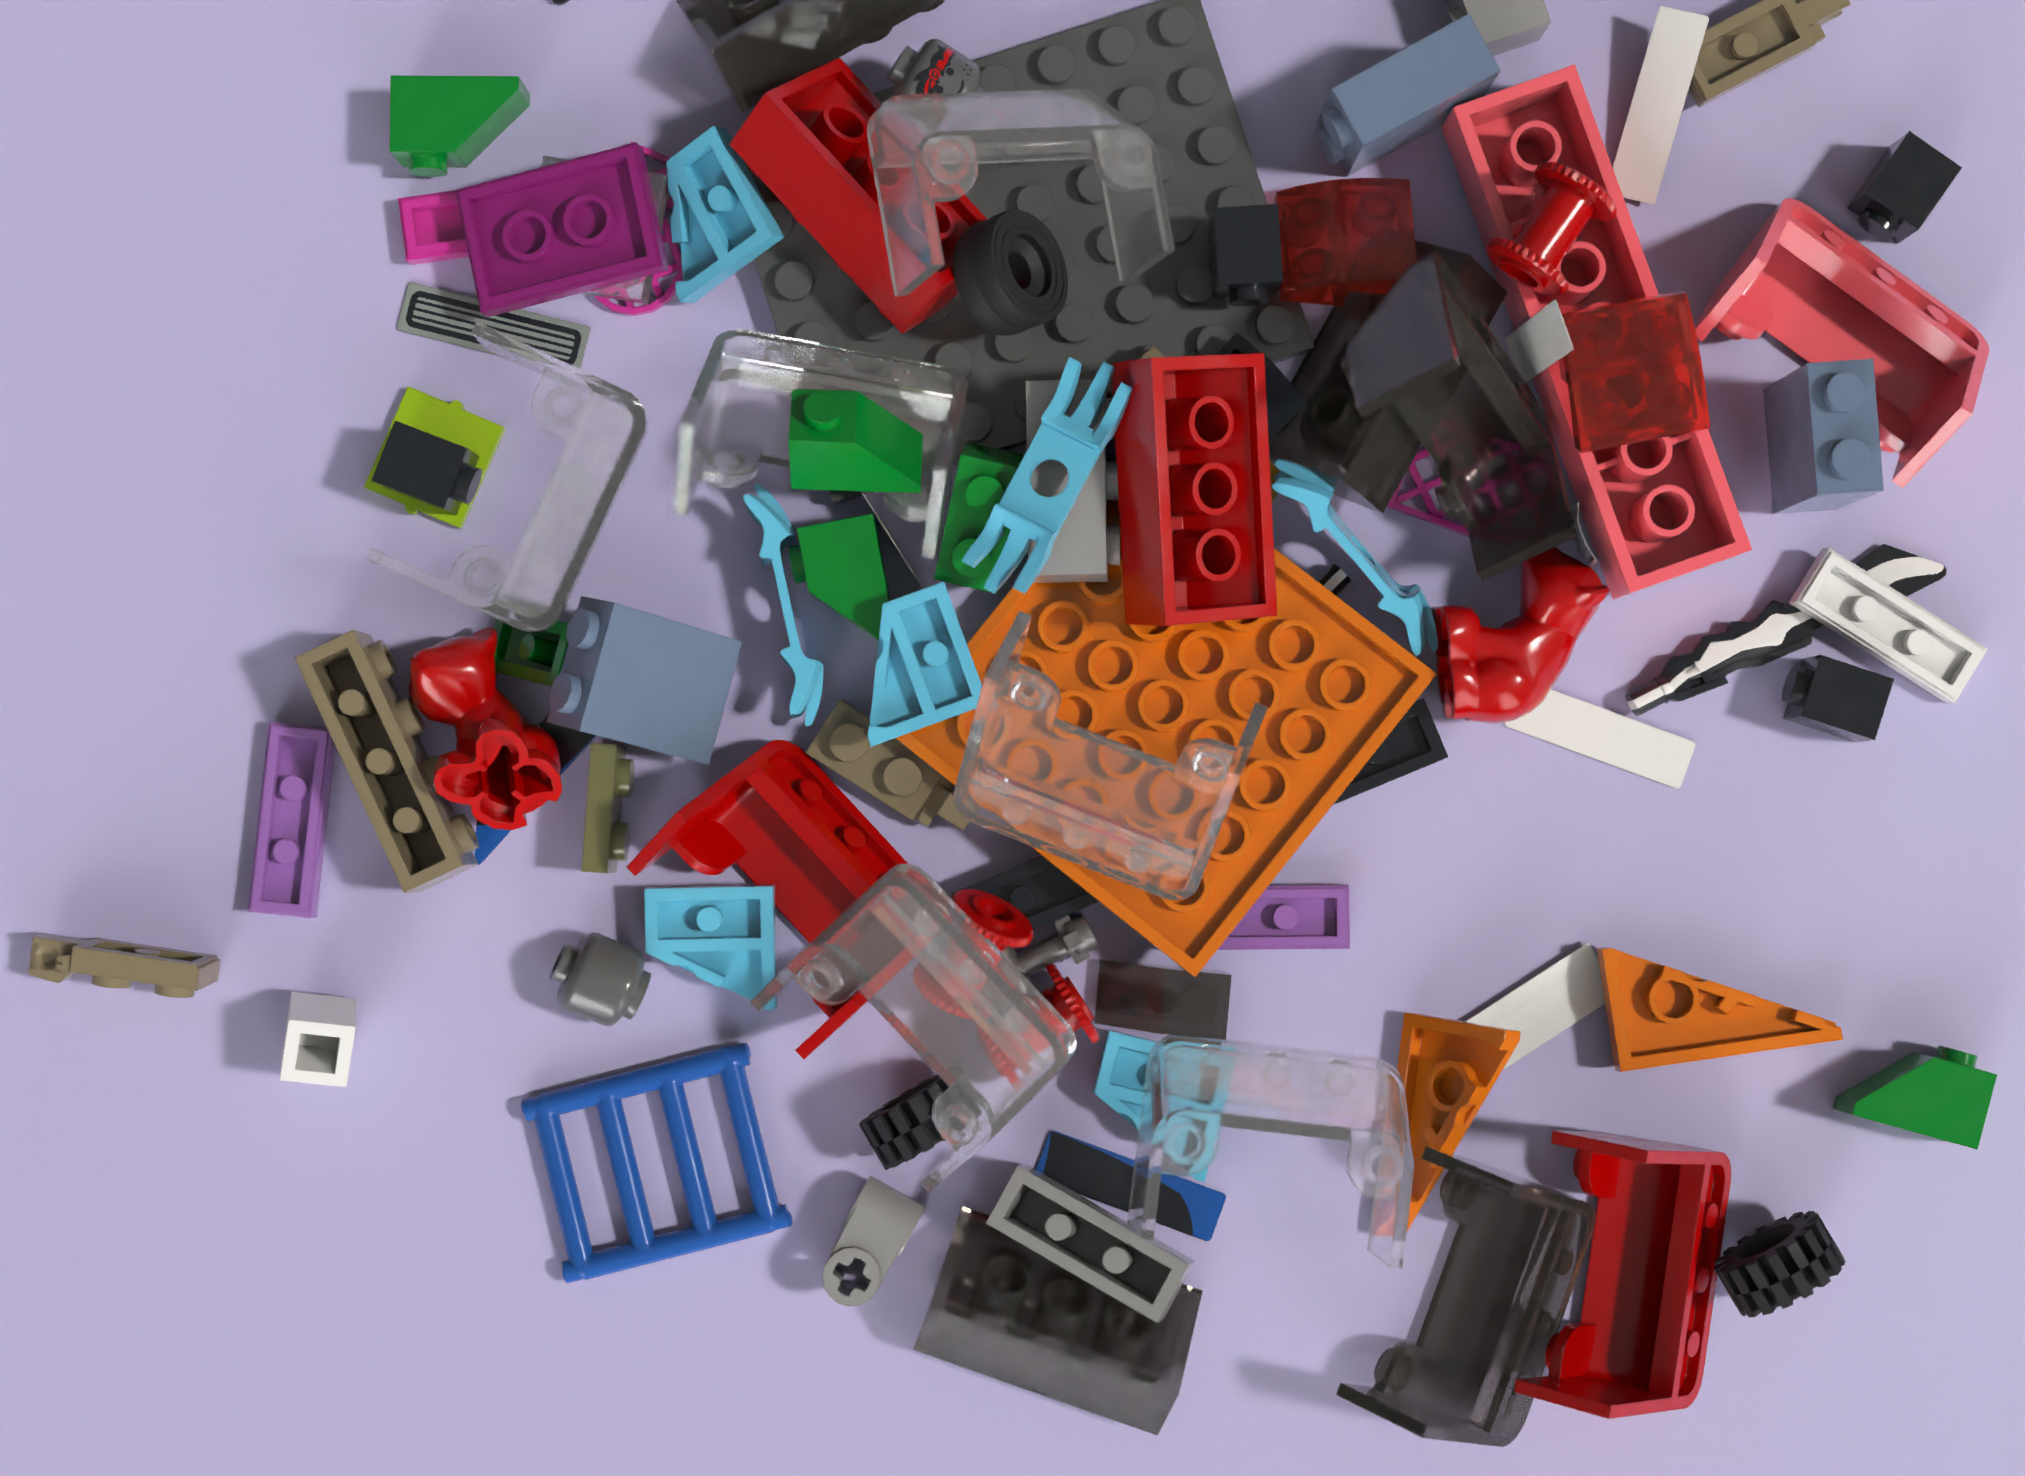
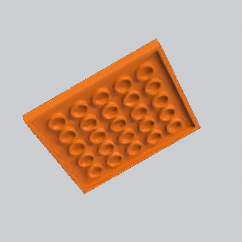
M1119 500L1107 501V526H1120ZM1120 534V565H1108V582L1033 583L1025 594L1012 588L970 639L967 646L989 704L895 739L1192 977L1196 978L1435 678L1437 673L1275 548L1277 616L1171 626L1125 624Z

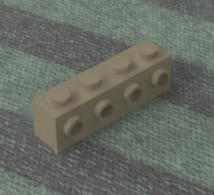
M352 630L294 657L403 892H421L478 865L472 850L479 848V842L470 821L464 813L455 815L449 800L436 793L433 772L438 757L436 755L428 757L418 736L425 732L421 715L409 697L401 700L391 677L398 674V668L385 642L382 639L374 642L372 635Z

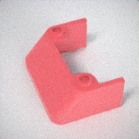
M1792 198L1784 199L1767 219L1709 298L1692 332V335L1702 342L1714 327L1734 340H1741L1742 338L1756 340L1766 331L1809 363L1873 359L1880 449L1890 453L1896 451L1900 454L1892 481L1901 488L1912 479L1973 414L1989 354L1987 341L1968 321L1813 208Z

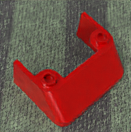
M785 740L770 741L677 811L627 865L629 871L636 876L673 848L691 868L702 874L718 875L736 863L755 885L775 884L776 908L821 955L808 968L805 981L809 995L829 1019L795 1050L803 1059L809 1056L944 929L947 921L946 910L939 896L806 752L797 745Z
M1552 1130L1551 1144L1577 1149L1573 1162L1574 1175L1579 1180L1580 1187L1586 1195L1598 1197L1580 1322L1565 1325L1559 1333H1555L1549 1340L1545 1354V1362L1549 1370L1548 1376L1516 1379L1514 1392L1607 1419L1685 1409L1694 1402L1703 1379L1717 1282V1273L1714 1270V1266H1716L1715 1261L1721 1255L1731 1185V1164L1729 1158L1723 1152L1603 1132Z

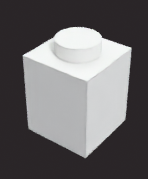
M291 991L282 1049L280 1081L339 1087L347 1086L356 1029V998Z

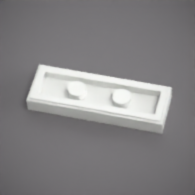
M1831 548L1821 549L1789 601L1791 605L1945 703L1956 702L1988 650Z

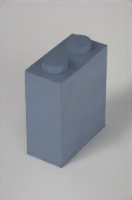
M1470 14L1461 17L1331 88L1317 121L1320 129L1315 131L1320 149L1330 164L1334 165L1339 162L1348 177L1440 127L1453 107L1485 96L1501 70Z
M1873 359L1806 363L1763 389L1773 514L1836 510L1884 491Z
M581 596L578 609L572 615L568 624V646L562 668L550 689L549 702L551 708L547 722L709 765L742 641L618 603Z

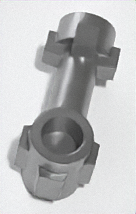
M1082 913L1072 918L1066 915L1054 921L1058 933L1019 954H1016L1014 948L1010 946L1008 948L1005 947L985 985L988 994L991 997L996 996L1000 1005L1004 1006L1034 990L1035 988L1029 977L1045 969L1049 964H1054L1069 955L1076 965L1090 958L1088 952L1098 948L1099 945Z

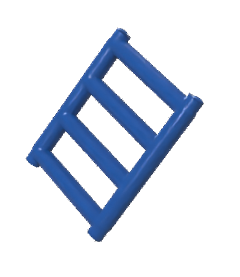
M747 1043L730 1047L725 1046L544 1092L538 1096L521 1100V1110L527 1122L533 1120L535 1122L568 1259L562 1261V1276L566 1283L616 1273L772 1233L775 1230L792 1226V1215L787 1205H779L759 1127L745 1066L751 1065V1051ZM718 1074L721 1076L754 1211L719 1220L716 1218L683 1083ZM658 1090L692 1226L655 1236L621 1099ZM597 1106L630 1240L629 1243L593 1251L560 1119L561 1114Z

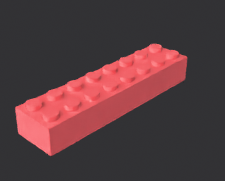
M1575 64L1453 107L1441 129L1485 250L1491 238L1500 237L1508 241H1514L1517 238L1522 225L1545 191L1538 184L1534 176L1535 169L1541 163H1559L1584 174L1601 186L1611 196L1616 205V215L1611 221L1601 222L1589 219L1568 253L1561 259L1556 269L1561 272V275L1565 277L1564 279L1567 280L1568 284L1567 291L1561 296L1544 295L1523 286L1504 273L1489 258L1514 329H1518L1556 299L1574 349L1534 377L1533 382L1577 502L1579 501L1580 511L1608 588L1610 589L1612 599L1623 597L1752 550Z

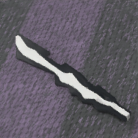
M1882 544L1856 564L1906 597L1942 579L1947 572L1943 564L1886 544ZM1772 600L1753 622L1731 621L1725 633L1703 636L1691 654L1670 657L1658 677L1653 678L1652 681L1625 695L1628 706L1636 716H1640L1663 703L1667 704L1670 701L1680 702L1728 684L1725 676L1738 669L1762 666L1812 643L1813 630L1821 627L1823 624L1798 608Z

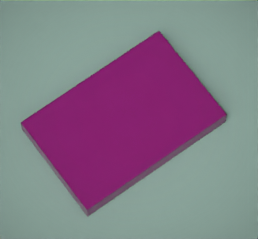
M637 142L455 190L480 312L487 317L669 271L643 148Z

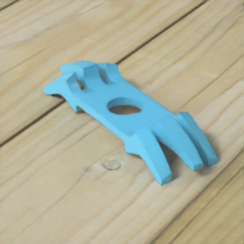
M1069 357L1057 391L1041 417L1042 423L999 504L994 505L983 531L961 560L963 563L975 568L1004 535V526L1011 529L1005 546L984 586V589L995 594L1014 572L1030 549V540L1035 541L1036 545L1013 586L1015 590L1025 594L1051 556L1055 539L1106 444L1113 439L1133 391L1132 387L1121 382L1096 430L1090 428H1094L1112 379L1114 366L1106 362L1102 363L1079 406L1072 416L1068 417L1066 415L1069 412L1082 366L1081 362ZM1047 460L1061 462L1066 466L1069 476L1065 489L1053 497H1044L1037 494L1031 484V476L1034 469L1040 463Z
M1278 458L1273 464L1280 471L1273 475L1276 481L1271 484V487L1276 492L1300 501L1307 507L1314 532H1320L1326 528L1379 590L1380 601L1378 607L1403 620L1413 654L1417 657L1423 651L1425 635L1429 647L1435 652L1438 649L1436 624L1428 600L1421 587L1416 584L1408 586L1398 584L1380 565L1331 506L1330 500L1335 490L1333 484L1307 467Z
M760 483L754 484V488L758 497L753 494H745L743 498L748 513L764 531L759 557L762 558L761 562L763 565H773L790 646L782 649L780 654L782 660L795 675V686L789 705L790 716L792 719L798 718L806 710L805 725L808 727L812 726L820 706L824 680L823 663L806 657L801 650L783 568L782 551L795 539V532L777 500Z

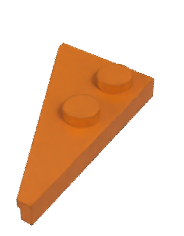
M1597 948L1615 1070L1624 1072L1843 1040L1841 1027L1836 1026L1835 1022L1823 1019L1822 1017L1702 979L1613 948Z
M1404 1012L1376 1235L1404 1238L1519 1043L1521 1031Z

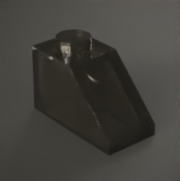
M1099 959L1094 1023L1158 1034L1226 1040L1232 975L1226 971L1202 969L1194 978L1186 970L1178 966Z

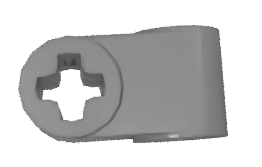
M870 1176L843 1224L845 1229L825 1264L823 1286L828 1295L837 1303L848 1307L860 1306L869 1301L878 1291L895 1257H900L926 1206ZM855 1258L861 1259L866 1263L863 1275L871 1280L870 1283L858 1282L853 1289L846 1288L842 1284L845 1273L837 1268L838 1263L849 1266Z

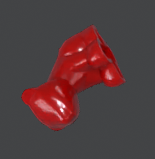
M1548 541L1537 543L1523 556L1520 578L1519 616L1505 622L1500 628L1481 626L1478 615L1471 607L1458 605L1433 607L1432 613L1438 635V649L1435 651L1437 660L1436 673L1439 698L1445 718H1465L1467 721L1500 723L1514 721L1537 708L1545 700L1550 689L1568 664L1578 637L1598 610L1600 603L1610 592L1606 585H1602L1597 573L1588 565L1561 552Z
M487 627L475 632L472 636L449 638L432 647L414 652L410 659L408 690L412 704L428 720L451 725L455 728L456 750L439 755L433 772L436 793L449 801L471 805V813L475 819L494 829L515 830L527 826V813L541 807L548 800L557 802L563 790L560 778V755L556 742L550 734L539 724H532L520 709L497 689L495 666L497 631Z

